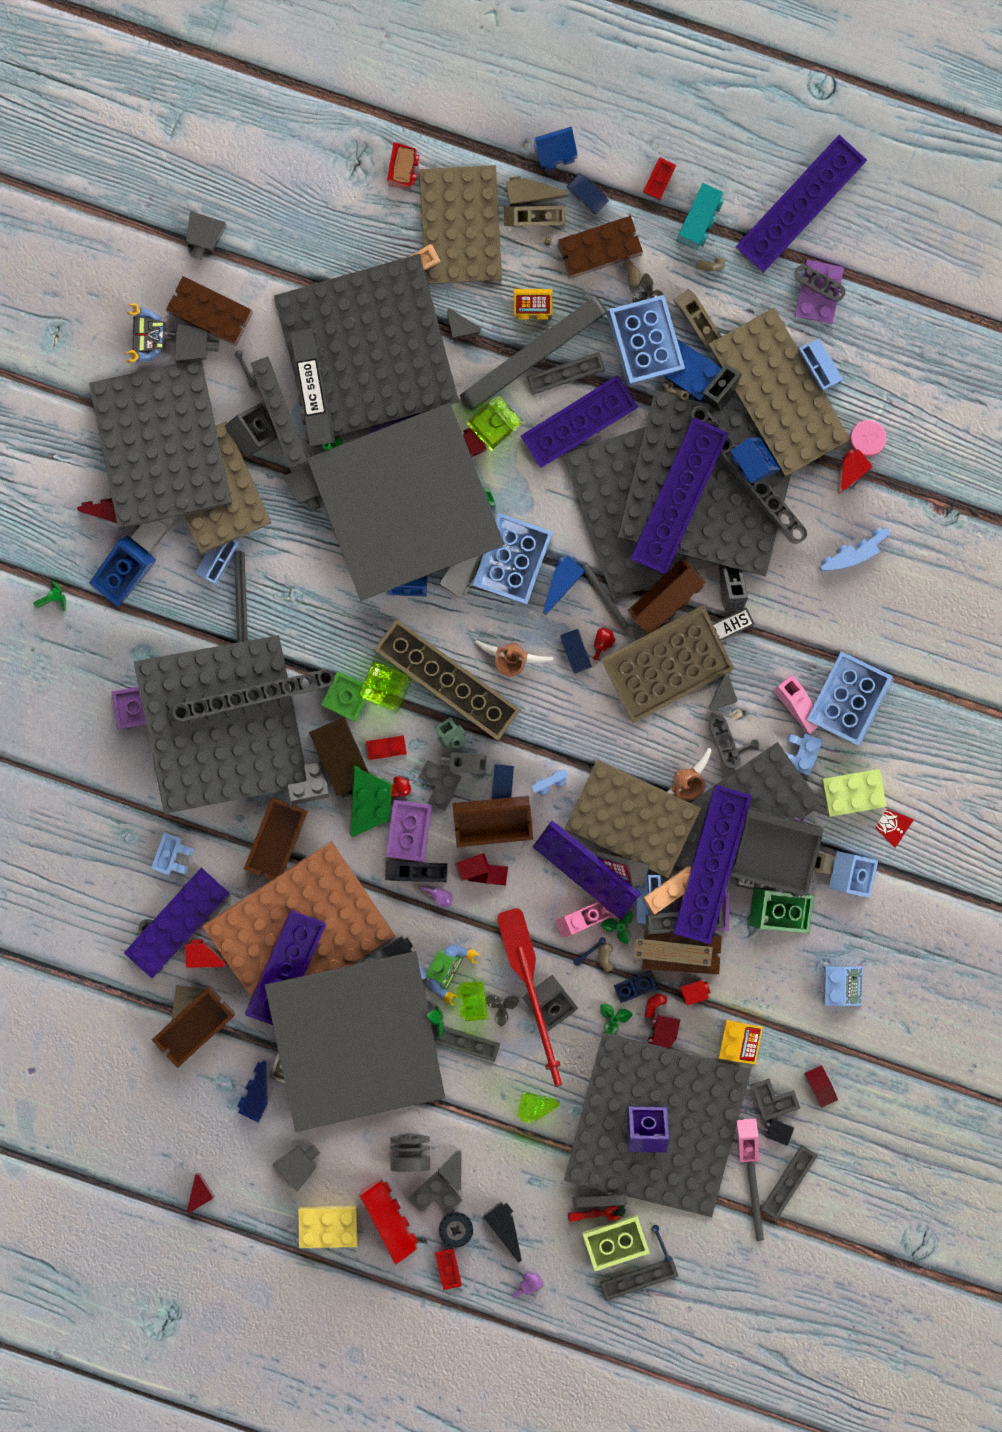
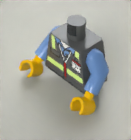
M135 303L128 304L133 307V311H126V313L136 316H133L132 350L125 352V354H130L132 357L126 360L127 363L150 361L159 356L161 351L165 350V342H176V331L165 330L166 324L159 315L149 309L139 307Z

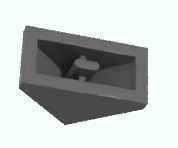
M449 308L447 310L453 340L480 334V327Z
M726 674L723 676L708 708L710 711L738 702L730 678Z
M457 1150L438 1169L457 1190H461V1150Z

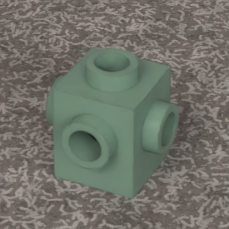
M451 717L435 727L440 735L437 738L443 748L447 746L450 752H453L467 742L463 737L466 734L460 724L456 726Z

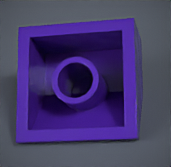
M628 1107V1152L667 1153L669 1143L667 1107Z

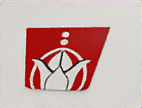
M887 809L875 828L896 848L914 819Z

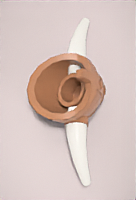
M478 640L475 641L477 646L495 656L497 669L507 677H514L520 674L526 663H543L553 660V657L536 656L526 653L518 643L514 642L503 647H495Z
M710 748L707 749L703 758L694 767L675 772L673 786L668 793L678 796L685 801L695 800L702 795L705 789V781L700 776V773L708 762L711 754Z

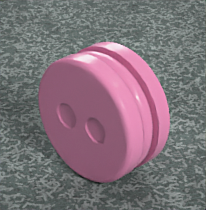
M862 421L852 429L850 445L854 451L859 449L865 457L874 456L885 446V430L875 421Z

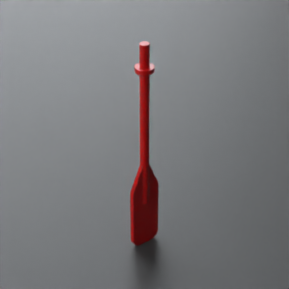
M514 908L501 912L497 917L510 966L527 987L548 1061L545 1064V1068L551 1071L554 1085L558 1087L562 1085L558 1067L561 1064L560 1061H555L533 984L536 956L524 914L520 909Z

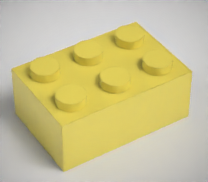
M357 1206L299 1207V1248L358 1246Z

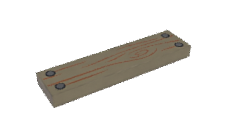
M636 938L634 958L711 966L713 947Z

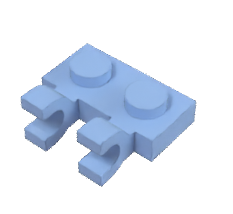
M804 733L803 738L789 734L787 741L799 745L796 756L789 753L786 754L800 773L810 776L823 740Z
M558 770L552 773V776L536 781V784L531 786L534 793L539 792V794L544 795L549 792L550 785L556 783L560 787L566 784V777L569 776L567 770Z
M164 832L151 869L168 875L171 874L172 870L186 874L188 867L175 863L178 852L192 856L194 848L182 845V838Z

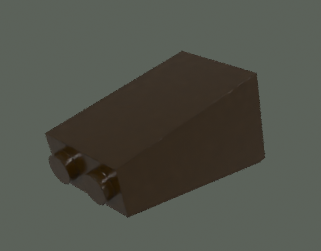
M343 717L309 732L336 795H341L342 798L352 794L354 766H358L361 770L369 773L347 719Z

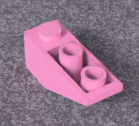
M793 675L786 678L773 689V692L808 735L819 727L807 721L814 705L804 688Z
M596 902L556 919L555 922L561 937L564 938L615 915L601 903Z

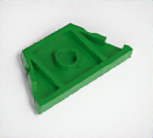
M358 766L353 768L350 819L351 837L390 820L391 782L378 778L371 772L367 773Z

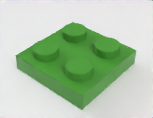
M337 671L335 680L330 685L321 705L356 722L372 687Z

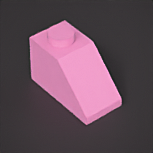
M756 1119L737 1120L740 1163L759 1161Z

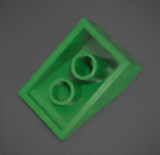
M754 888L748 926L767 930L809 933L814 895L807 894V896L798 898L792 896L791 892L787 891L780 893L772 889Z

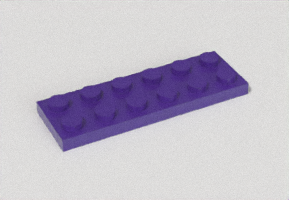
M617 375L525 432L520 437L539 467L543 468L631 413L638 406Z
M553 820L533 845L536 851L620 920L625 917L641 895L639 891Z
M201 867L125 950L124 954L149 977L153 978L229 895V892Z
M290 909L245 1011L246 1016L273 1025L265 984L304 976L325 929L326 923L324 921Z

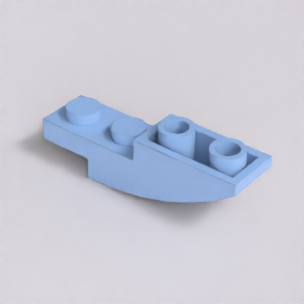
M880 527L871 534L873 538L869 541L864 539L856 545L857 550H855L852 544L848 547L844 544L836 550L838 553L836 556L831 558L829 555L821 561L822 566L819 569L821 571L840 570L871 558L880 552L876 544L889 536L891 532L887 527L884 530Z

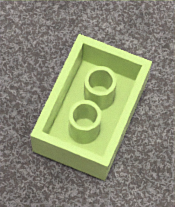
M880 769L821 779L828 817L887 807Z
M637 1214L582 1232L594 1271L650 1253Z

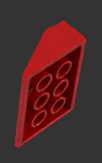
M380 1179L361 1189L360 1197L396 1265L417 1249L416 1244L419 1242L414 1232L410 1234L407 1228L410 1224L405 1215L401 1216L399 1202L396 1198L392 1199L390 1195L392 1189L389 1183Z

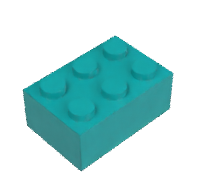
M702 183L679 232L678 242L698 250L699 246H704L709 234L706 233L707 228L712 229L717 217L714 213L715 211H720L725 200L722 198V191Z

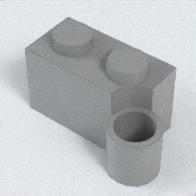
M177 517L137 525L131 532L133 534L131 538L151 553L173 526Z

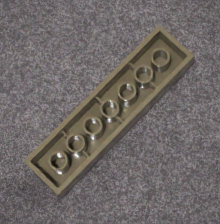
M398 619L394 621L374 649L382 657L497 741H499L521 710Z

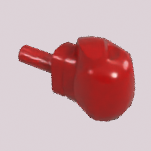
M599 628L597 630L594 647L597 650L593 658L594 660L598 661L601 650L606 651L607 648H611L615 644L616 638L611 630L607 628Z
M401 776L394 777L391 797L397 798L409 795L411 793L409 780Z

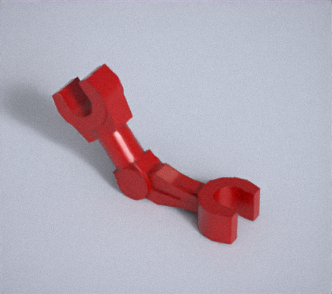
M609 1206L606 1210L592 1209L582 1212L568 1213V1221L573 1222L587 1218H598L600 1216H606L609 1221L618 1220L620 1217L613 1214V1210L618 1209V1206Z

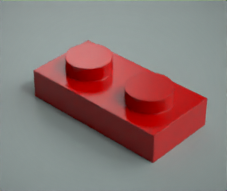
M659 157L643 193L660 201L677 165Z
M404 735L366 741L369 760L407 754Z
M454 1248L436 1251L435 1256L443 1290L461 1287L462 1282Z

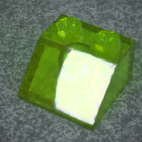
M500 394L489 401L466 422L490 451L511 437L524 424L522 419Z
M373 661L358 696L397 714L412 682V678L407 674Z
M483 979L460 982V987H457L458 998H462L463 1006H459L460 1016L465 1017V1021L488 1020Z
M522 1091L517 1117H520V1121L532 1123V1120L537 1121L560 1106V1099Z

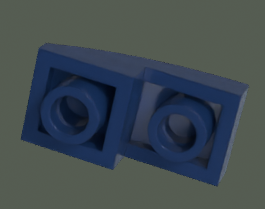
M578 173L566 186L593 214H597L609 202L606 196L581 173Z
M575 629L560 635L574 674L591 668V661L580 631Z
M494 765L491 799L510 798L512 796L514 766Z
M651 970L615 984L614 988L620 1003L657 990L658 986Z

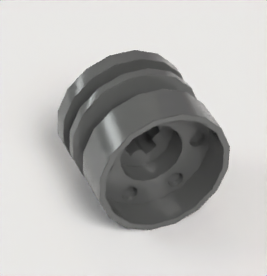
M404 1133L390 1137V1143H399L397 1146L390 1147L391 1151L399 1152V1155L390 1157V1170L397 1172L430 1170V1156L422 1155L423 1151L430 1150V1146L421 1145V1143L430 1142V1136H423L418 1133Z

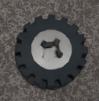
M451 1212L444 1216L439 1225L440 1238L450 1247L459 1248L466 1245L473 1235V1224L470 1218L459 1212Z

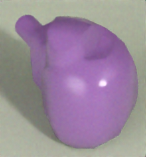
M424 885L422 886L421 890L431 894V898L436 900L439 906L448 907L452 904L453 898L450 892L438 888L432 890Z
M525 1273L522 1276L523 1282L520 1283L521 1289L512 1295L516 1298L523 1292L528 1295L543 1287L541 1277L537 1273Z

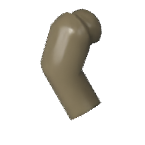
M716 257L715 263L698 260L696 268L709 272L722 270L725 267V259Z
M627 260L623 263V267L628 272V284L633 289H637L640 286L641 273L631 260Z
M665 381L663 383V392L677 396L682 400L688 399L689 392L680 387L673 386L672 381Z
M609 943L599 948L597 956L599 963L606 973L614 968L609 961L610 952L613 951V947Z

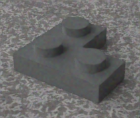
M428 760L419 776L436 785L428 803L445 811L462 777Z
M322 761L304 765L307 781L288 785L292 805L329 797Z
M769 1078L751 1084L764 1121L801 1109L794 1090L776 1096Z
M437 1171L408 1197L421 1212L435 1199L448 1213L463 1200Z

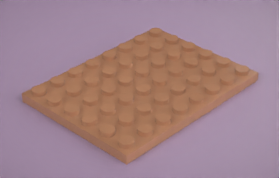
M333 841L324 845L286 870L283 874L277 876L203 925V928L251 998L290 909L326 923L304 976L350 966L395 936Z

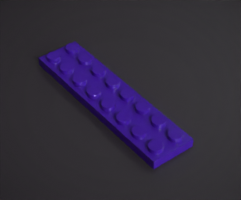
M839 134L735 248L764 273L866 163L867 159Z
M694 417L692 418L633 551L631 560L665 575L667 574L729 434L728 432Z
M714 785L673 934L711 944L752 795Z

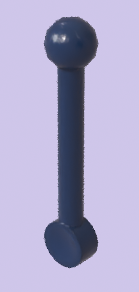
M601 937L599 939V942L596 943L587 952H585L581 957L575 958L574 964L576 966H579L581 964V961L585 957H587L600 945H604L606 943V939L604 937Z
M653 1225L652 1231L656 1234L663 1250L664 1260L670 1263L672 1257L668 1255L659 1233V1226Z

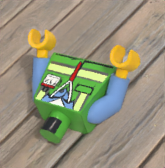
M449 945L446 949L439 950L426 972V976L429 979L428 988L443 998L444 1002L455 1005L451 1000L453 997L458 998V995L447 992V989L463 959L466 957L470 962L476 964L477 961L473 958L476 955L480 956V954L474 949L467 950L457 945Z

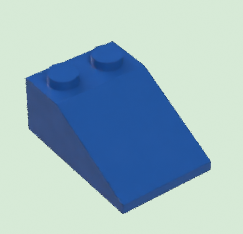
M572 126L535 137L534 149L540 169L549 171L555 169L557 164L564 163V165L574 163V159H577L578 154Z
M677 339L685 369L664 375L663 377L668 381H672L675 386L689 392L690 397L700 402L704 397L703 392L722 368Z
M748 438L730 450L733 454L731 456L732 460L737 466H741L743 469L741 473L747 482L756 483L781 470L761 438Z
M127 535L116 543L89 583L114 605L119 607L148 573L157 559Z
M562 556L554 565L556 569L543 610L545 615L585 572L569 556L566 558Z

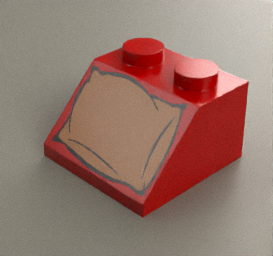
M393 142L387 177L388 186L411 190V186L415 185L417 174H414V168L419 166L420 155H417V149Z
M852 449L842 457L843 462L840 464L837 488L839 494L873 467L859 449L855 452Z
M192 939L190 943L185 944L186 968L227 966V961L209 943H203V939Z

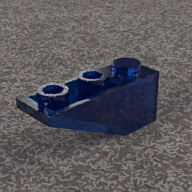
M263 1059L262 1063H257L253 1071L256 1073L254 1080H249L245 1088L248 1092L245 1098L241 1096L237 1105L240 1108L239 1114L258 1123L268 1105L267 1060Z

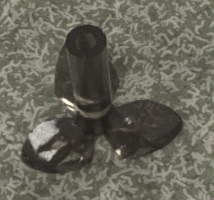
M645 273L640 280V286L645 291L635 293L632 302L646 300L648 296L654 298L664 295V293L660 290H653V279L649 274Z
M489 995L486 997V1003L490 1008H498L495 1020L499 1026L506 1024L509 1015L505 1010L506 1008L513 1010L519 1003L518 997L507 996L503 1003H501L499 996Z

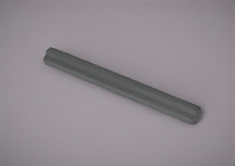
M236 551L234 553L237 643L248 641L245 553L243 551Z

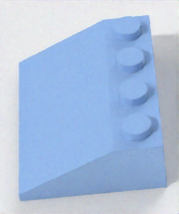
M664 295L612 308L607 311V318L627 386L685 369Z
M498 512L496 523L505 545L483 554L473 586L527 605L553 532Z
M841 651L807 721L860 747L894 680L893 676Z

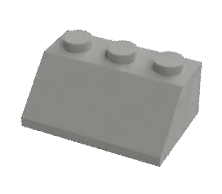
M483 554L450 566L441 580L440 586L459 598L461 595L465 596L471 587L468 585L472 578L475 579Z

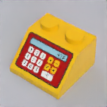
M514 289V317H518V320H529V317H537V320H548V317H552V289Z
M725 1019L718 1058L756 1064L763 1026Z

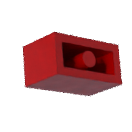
M701 978L679 985L687 1006L709 999L708 994L711 993L709 985L706 981L703 982Z

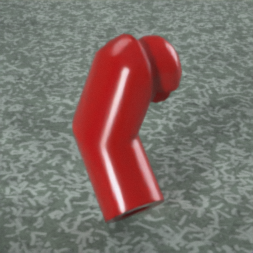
M659 993L649 998L644 1017L654 1018L655 1008L665 1005L667 997Z

